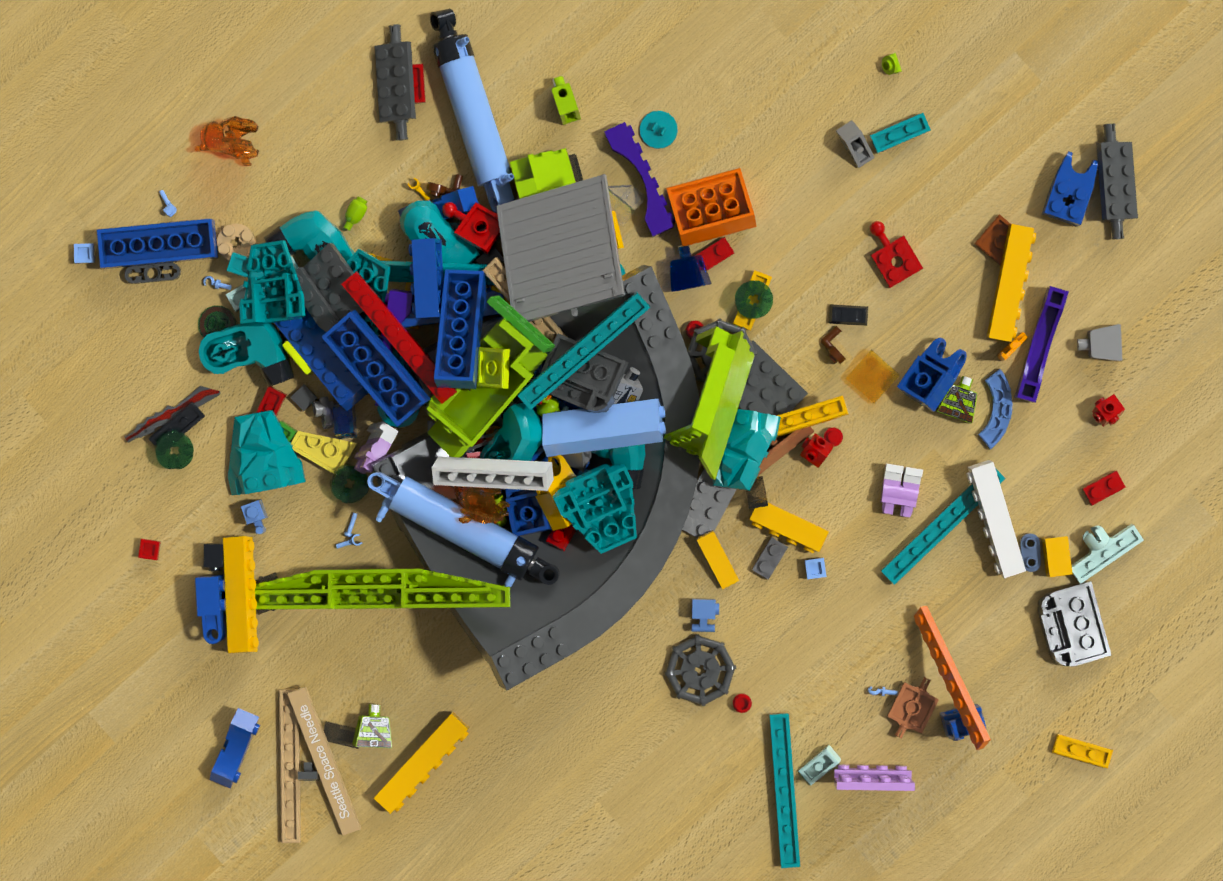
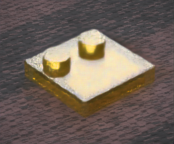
M871 349L849 373L846 379L870 401L875 403L900 374Z

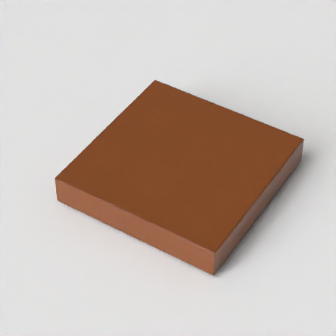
M999 214L974 244L1001 266L1007 231L1011 223Z

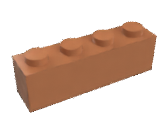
M807 427L776 437L767 450L769 452L767 457L763 458L759 466L761 470L758 476L810 436L814 430L811 427Z

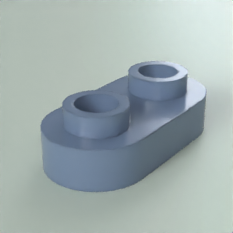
M1025 534L1020 539V552L1026 571L1034 572L1041 565L1040 540L1035 534ZM1030 539L1034 542L1032 547H1029L1027 545V542ZM1030 559H1034L1035 564L1033 566H1030L1028 564V561Z

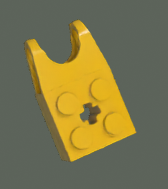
M561 455L548 457V462H552L554 480L548 491L536 490L537 496H535L553 531L566 528L572 524L560 514L552 497L559 489L566 487L565 483L568 480L576 477ZM554 458L558 460L559 466L555 462Z

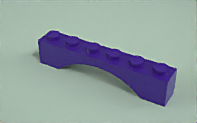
M624 122L604 131L612 151L630 161L643 179L647 193L645 222L652 237L674 228V217L671 212L667 213L664 207L667 205L663 194L659 196L657 192L659 185L655 177H650L648 171L651 168L648 161H643L640 155L643 151L639 142L635 143L632 138L635 133L631 125L627 126Z
M1052 286L1047 287L1014 398L1036 403L1050 346L1069 291Z
M391 289L389 293H386L385 304L388 305V309L402 324L412 313V303L415 301V296L412 295L411 291ZM381 332V341L393 354V345Z

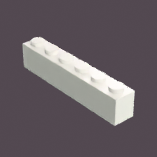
M438 456L432 466L434 485L548 491L554 480L552 462Z
M987 460L969 466V472L966 473L967 478L974 487L972 495L980 507L977 511L980 519L984 520L985 527H983L985 537L990 540L991 545L988 548L991 556L995 557L996 563H994V568L997 575L1000 574L1003 578L1025 572L1026 569L994 462Z

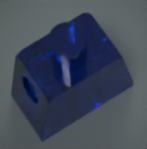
M689 246L678 247L680 259L670 261L671 292L711 285L712 283L702 256H691Z
M335 403L333 406L335 436L337 439L357 438L355 405L346 411L339 403Z

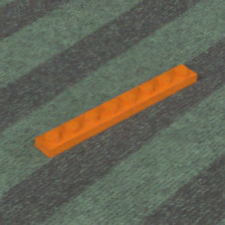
M928 606L920 607L914 615L915 623L919 627L923 640L930 650V655L938 667V672L946 684V689L954 701V706L959 711L962 723L968 730L971 742L975 745L976 750L983 749L991 740Z

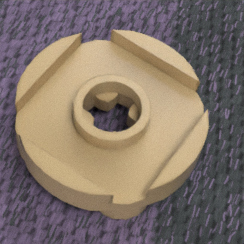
M236 223L225 226L217 238L219 253L229 261L232 252L249 257L251 245L256 244L252 231L248 227ZM238 237L242 244L241 246L238 245L237 248H233L234 245L231 242Z

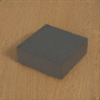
M305 384L290 397L303 411L318 399Z

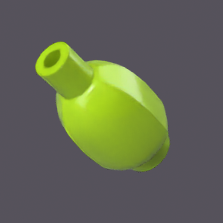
M357 196L356 199L350 202L345 214L347 220L344 225L345 229L350 231L353 224L361 221L367 211V200Z

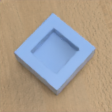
M74 244V263H95L94 244Z
M824 558L804 560L807 580L827 577Z

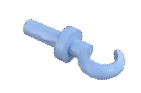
M207 276L203 280V284L206 286V280L211 279V285L215 286V289L224 288L231 290L232 288L231 285L221 283V280L217 279L214 281V278L211 276Z
M871 686L868 688V692L871 695L880 693L882 696H885V694L897 695L898 693L896 690H887L885 687L877 689V691H871Z

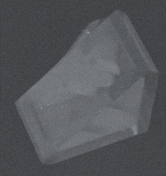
M633 185L608 186L611 209L616 212L617 221L623 227L647 197Z

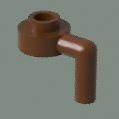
M456 174L452 189L428 182L426 190L430 191V195L440 197L441 194L446 195L460 189L463 176Z
M837 326L821 339V343L830 352L827 356L834 364L837 362L841 364L846 358L830 342L842 332Z

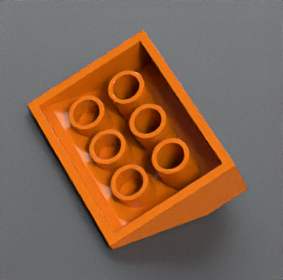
M740 168L666 188L682 247L757 227L755 214Z

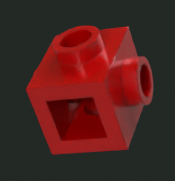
M1115 394L1107 399L1104 397L1099 399L1095 403L1092 413L1097 423H1100L1103 427L1107 424L1111 426L1119 420V416L1123 414L1125 408Z
M815 433L811 439L807 437L801 445L804 449L800 456L819 468L834 446Z

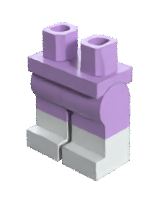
M384 422L370 424L367 431L371 434L366 444L354 456L358 460L354 469L362 474H366V472L372 473L373 468L371 464L387 454L399 431Z
M885 464L880 502H882V513L893 515L894 505H900V516L911 517L913 508H916L923 474L922 469Z

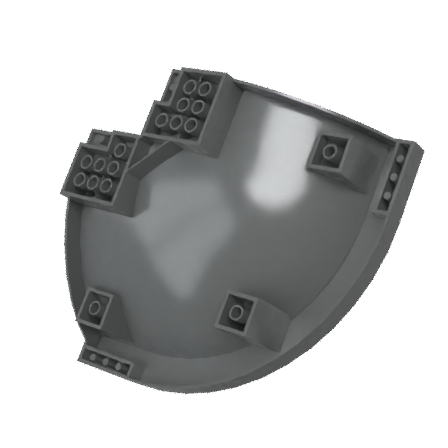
M641 265L622 275L625 295L585 307H578V315L576 317L572 316L571 310L550 316L568 338L580 341L634 293L638 292L650 305V308L600 350L627 361L628 366L624 374H627L631 367L640 372L637 379L641 383L643 392L639 401L659 399L660 405L665 408V418H662V422L665 423L666 433L663 434V442L645 444L644 472L641 488L633 489L637 538L601 554L585 539L579 530H576L565 551L546 542L552 529L520 536L539 547L534 560L539 557L558 567L560 573L558 580L552 585H546L529 575L530 570H527L523 579H515L512 587H510V607L449 608L475 647L490 665L499 686L506 691L577 652L618 622L645 594L661 572L679 539L689 514L697 484L700 459L698 455L689 454L682 447L671 445L670 441L664 439V436L691 425L699 402V393L693 366L684 340L652 266ZM502 315L482 323L481 339L487 332H490L502 318ZM438 342L423 349L434 363H436ZM410 367L416 382L431 398L434 394ZM493 422L491 424V426L497 425L500 427L499 422ZM427 432L403 444V448L371 464L374 472L384 473L400 483L408 476L459 505L462 504L463 497L466 494L467 487L457 491L453 486L433 484V464L438 456H450ZM481 438L476 442L475 445L480 444ZM481 447L474 449V451H481ZM545 451L537 458L536 461L541 462L544 459V457L546 456ZM591 453L590 464L586 469L592 470L603 464L611 467L612 463L609 458H603L595 453ZM376 476L378 479L376 481L380 486L382 484V479L379 476ZM497 488L474 491L473 496L480 495L484 502L485 508L482 511L486 516L485 519L492 522L495 517L488 510L490 505L489 498L497 493H503L504 497H506V489ZM391 510L400 531L404 532L425 570L501 586L505 585L504 583L509 574ZM507 511L504 513L507 517V523L502 528L512 533ZM547 569L544 572V576L550 580L554 578L555 573L551 569Z

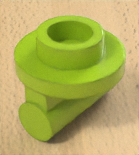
M896 53L885 56L882 59V69L888 75L902 72Z

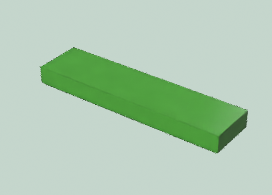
M498 295L488 299L487 303L543 353L553 350L555 345Z

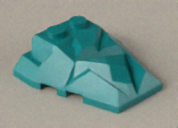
M281 240L251 245L247 270H249L248 281H244L243 287L246 288L244 299H240L239 304L240 324L275 323L302 319L305 316L304 294L286 241Z
M358 249L347 261V264L354 273L357 271L385 304L390 266L367 252ZM364 313L361 317L375 334L379 336L380 330Z
M737 410L716 479H713V486L751 490L761 470L759 466L763 458L767 457L769 453L767 450L771 442L775 441L778 435L779 416L751 410Z
M273 410L234 418L228 471L231 495L256 493L306 482L303 464L292 449L293 445L283 433L284 429Z
M603 464L568 480L565 483L566 487L559 489L552 496L560 514L567 518L573 527L579 530L585 539L601 554L637 538L633 481L625 464H615L611 467Z

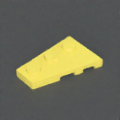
M298 431L291 442L293 445L292 449L336 476L340 475L358 444Z

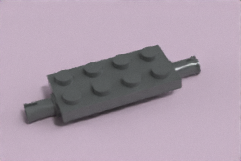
M394 24L393 26L389 25L390 42L375 46L379 122H393L396 127V141L408 140V120L416 119L411 42H401V25Z
M1115 123L1103 124L1105 142L1096 143L1102 220H1109V223H1111L1112 240L1124 239L1123 221L1125 219L1138 218L1132 142H1118L1116 140Z

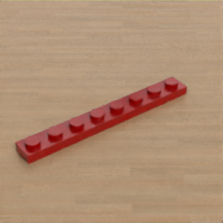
M357 271L341 284L441 404L457 392L455 388H440L436 386L434 381L435 363Z

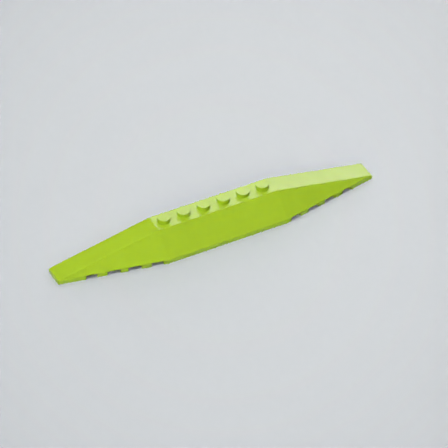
M424 569L312 570L256 584L255 599L257 601L256 610L510 607V587Z

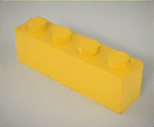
M758 499L749 518L752 520L751 525L760 529L763 526L769 528L768 533L777 537L780 534L786 536L787 542L797 545V543L805 545L803 549L813 554L815 551L820 552L829 531L761 499Z

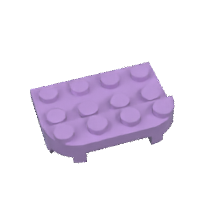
M840 764L838 769L834 770V786L837 790L915 791L912 771L907 770V766L896 765L895 769H888L887 765H876V768H869V765H857V768H849V765Z

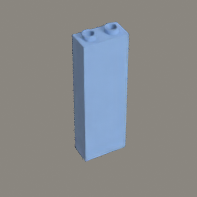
M659 399L613 404L607 412L601 413L590 412L586 409L543 414L542 446L546 456L551 457L663 442V434L666 433L665 423L662 422V418H665V408L660 405Z

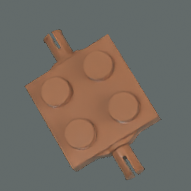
M924 677L919 687L912 686L906 682L903 683L887 714V717L897 721L900 725L895 736H899L902 739L906 729H913L922 734L939 701L938 698L926 691L931 681L930 679Z

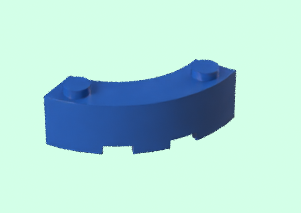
M471 186L432 200V203L438 207L443 218L447 221L455 217L448 218L443 215L442 207L445 203H454L457 206V210L467 215L475 202L478 203L474 187ZM404 207V208L398 210L400 217H401V215H402L403 210H404L406 207Z
M240 708L237 709L225 738L226 741L223 747L226 749H221L209 780L230 789L233 782L237 784L241 775L238 771L253 735L256 736L260 725L257 724L259 716Z

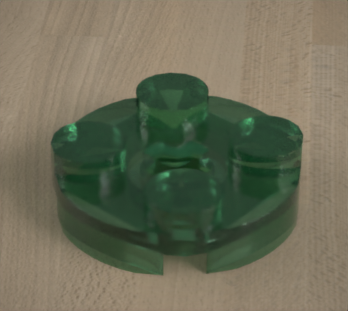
M750 280L743 283L736 291L735 305L742 316L749 319H758L770 311L773 305V294L765 283ZM756 294L758 296L757 300L759 301V303H754L753 305H751V300L749 299V296H754Z
M173 430L165 433L158 439L155 446L156 458L164 468L182 469L193 459L194 448L192 441L184 433ZM171 447H179L177 455L175 453L170 454Z
M351 464L342 465L337 468L333 473L332 480H330L331 492L343 503L357 502L369 491L367 474L358 472L354 469L355 466ZM348 479L354 481L352 488L345 487Z

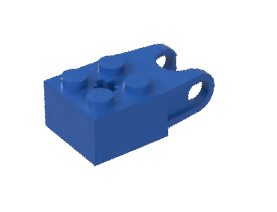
M1068 151L1053 178L1042 215L1078 227L1082 224L1094 188L1098 161L1092 160L1087 171L1080 174L1073 170V153ZM1069 197L1071 200V204H1069L1068 206H1066V202L1063 201V199Z
M941 337L935 339L921 356L918 355L897 386L906 396L933 412L956 381L967 357L966 352L959 349L950 357L943 358L946 341Z
M506 489L505 501L511 530L517 536H525L552 529L535 497L537 496L536 490Z
M224 575L196 577L197 617L202 616L203 637L205 641L209 644H216L222 641L227 633ZM212 629L217 630L218 638L212 636Z
M974 704L986 728L981 706ZM957 709L940 713L945 735L949 739L957 741L969 735Z

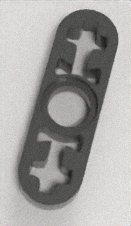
M175 263L131 266L125 271V279L132 284L171 281L178 279L181 275V268ZM171 266H173V269H177V273H174L173 277L167 273L163 274L164 278H162L160 267H163L164 271L170 270ZM145 268V280H143V276H137L134 281L133 278L129 277V274L133 272L132 270H135L136 273H143L142 269ZM151 268L158 270V276L155 279H151L148 276V271Z

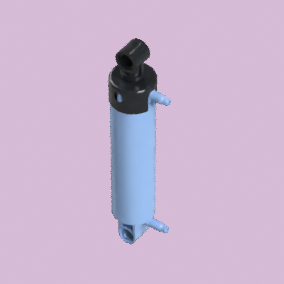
M452 9L432 12L430 14V23L435 31H439L440 35L438 37L441 40L432 45L438 68H440L477 185L484 186L490 207L494 213H497V205L515 201L509 184L514 175L511 172L468 35H458L457 30H454L456 16Z
M375 472L368 477V486L385 496L376 517L377 522L382 521L389 509L509 574L504 583L506 587H512L515 579L522 580L527 570H530L529 575L546 585H552L558 580L560 575L558 567L539 557L534 560L539 547L530 541L505 530L408 476L404 478L402 483L381 472ZM374 476H379L382 479V484L378 487L372 482ZM551 569L554 571V578L550 580L545 578V570Z

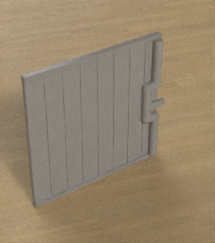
M605 174L496 206L510 305L527 321L531 322L567 310H571L572 316L576 317L578 315V307L589 306L625 295L608 182Z

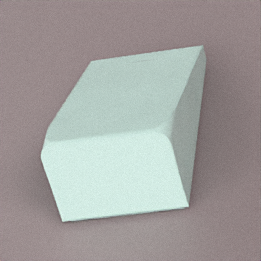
M828 745L798 772L811 786L838 765L841 758Z

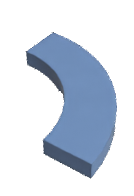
M1001 369L985 380L992 395V414L986 427L978 435L990 450L1005 434L1012 415L1011 389Z

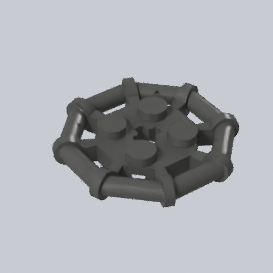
M717 319V321L706 326L694 329L687 352L697 381L705 382L706 373L709 371L712 358L706 355V347L703 346L701 352L696 351L698 343L695 340L697 335L716 326L732 333L743 331V339H747L750 345L749 351L753 352L756 356L757 351L754 349L745 327L741 328L722 321V319ZM696 358H702V362L705 365V368H703L702 371L697 363Z
M696 634L695 637L676 647H672V654L664 674L667 676L678 699L681 698L706 706L709 702L729 693L730 683L737 668L724 646L725 643ZM696 645V651L687 656L683 653L684 650ZM701 645L714 648L712 653L702 651ZM718 653H720L726 665H719L715 658ZM680 656L684 659L681 669L675 670L678 657ZM700 665H703V669L706 670V672L702 673L701 676L697 675V671H695V668H699ZM720 671H726L723 683L717 682ZM681 674L686 684L682 688L675 675ZM713 685L718 688V690L705 696L704 690ZM689 687L700 690V696L686 691Z

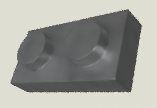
M771 537L752 570L769 580L788 547Z

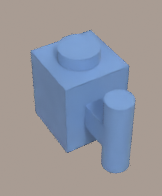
M262 500L241 506L247 525L254 523L257 534L265 533L266 528L262 520L268 518Z
M692 598V619H700L699 624H692V632H715V624H707V619H715V615H719V603H716L715 599Z

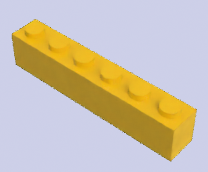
M1009 224L987 338L1012 342V338L1015 339L1017 327H1015V322L1019 320L1021 309L1018 308L1019 302L1023 301L1025 290L1022 289L1023 282H1027L1029 271L1026 268L1027 263H1030L1032 259V252H1030L1031 244H1034L1036 239L1034 228Z
M253 537L223 538L228 653L258 652L257 601L255 599L256 581L254 579L255 561L253 558L255 546Z
M452 712L378 792L374 799L390 814L393 811L398 812L404 805L402 801L406 796L411 798L417 791L415 788L419 782L423 784L430 777L428 772L432 768L436 770L443 763L441 758L445 754L449 756L456 749L454 744L458 740L462 742L468 736L467 730L469 726Z

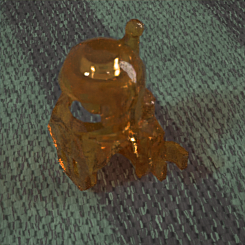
M237 116L226 118L219 124L216 121H211L202 127L200 132L201 145L195 146L194 149L196 152H220L222 155H230L237 159L241 158L244 166H251L252 163L249 159L258 157L259 150L253 147L251 141L241 139V137L248 133H256L259 126L253 120ZM225 126H228L229 131H225V134L227 135V136L225 137V136H224V129H225Z
M454 486L456 498L459 500V505L463 507L460 509V512L465 514L463 518H459V521L463 524L469 523L472 519L483 524L503 521L504 516H509V513L503 509L510 507V504L506 501L499 502L498 505L495 504L494 494H501V488Z

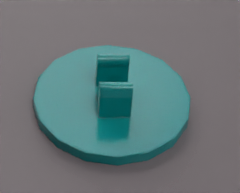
M653 111L647 114L640 125V135L643 141L649 147L656 149L671 145L678 133L674 117L664 111Z

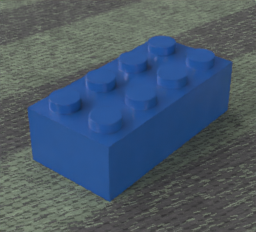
M436 238L411 240L412 244H409V255L412 256L413 264H410V274L414 278V283H411V293L415 296V303H412L413 315L416 314V318H440L444 285L442 240Z

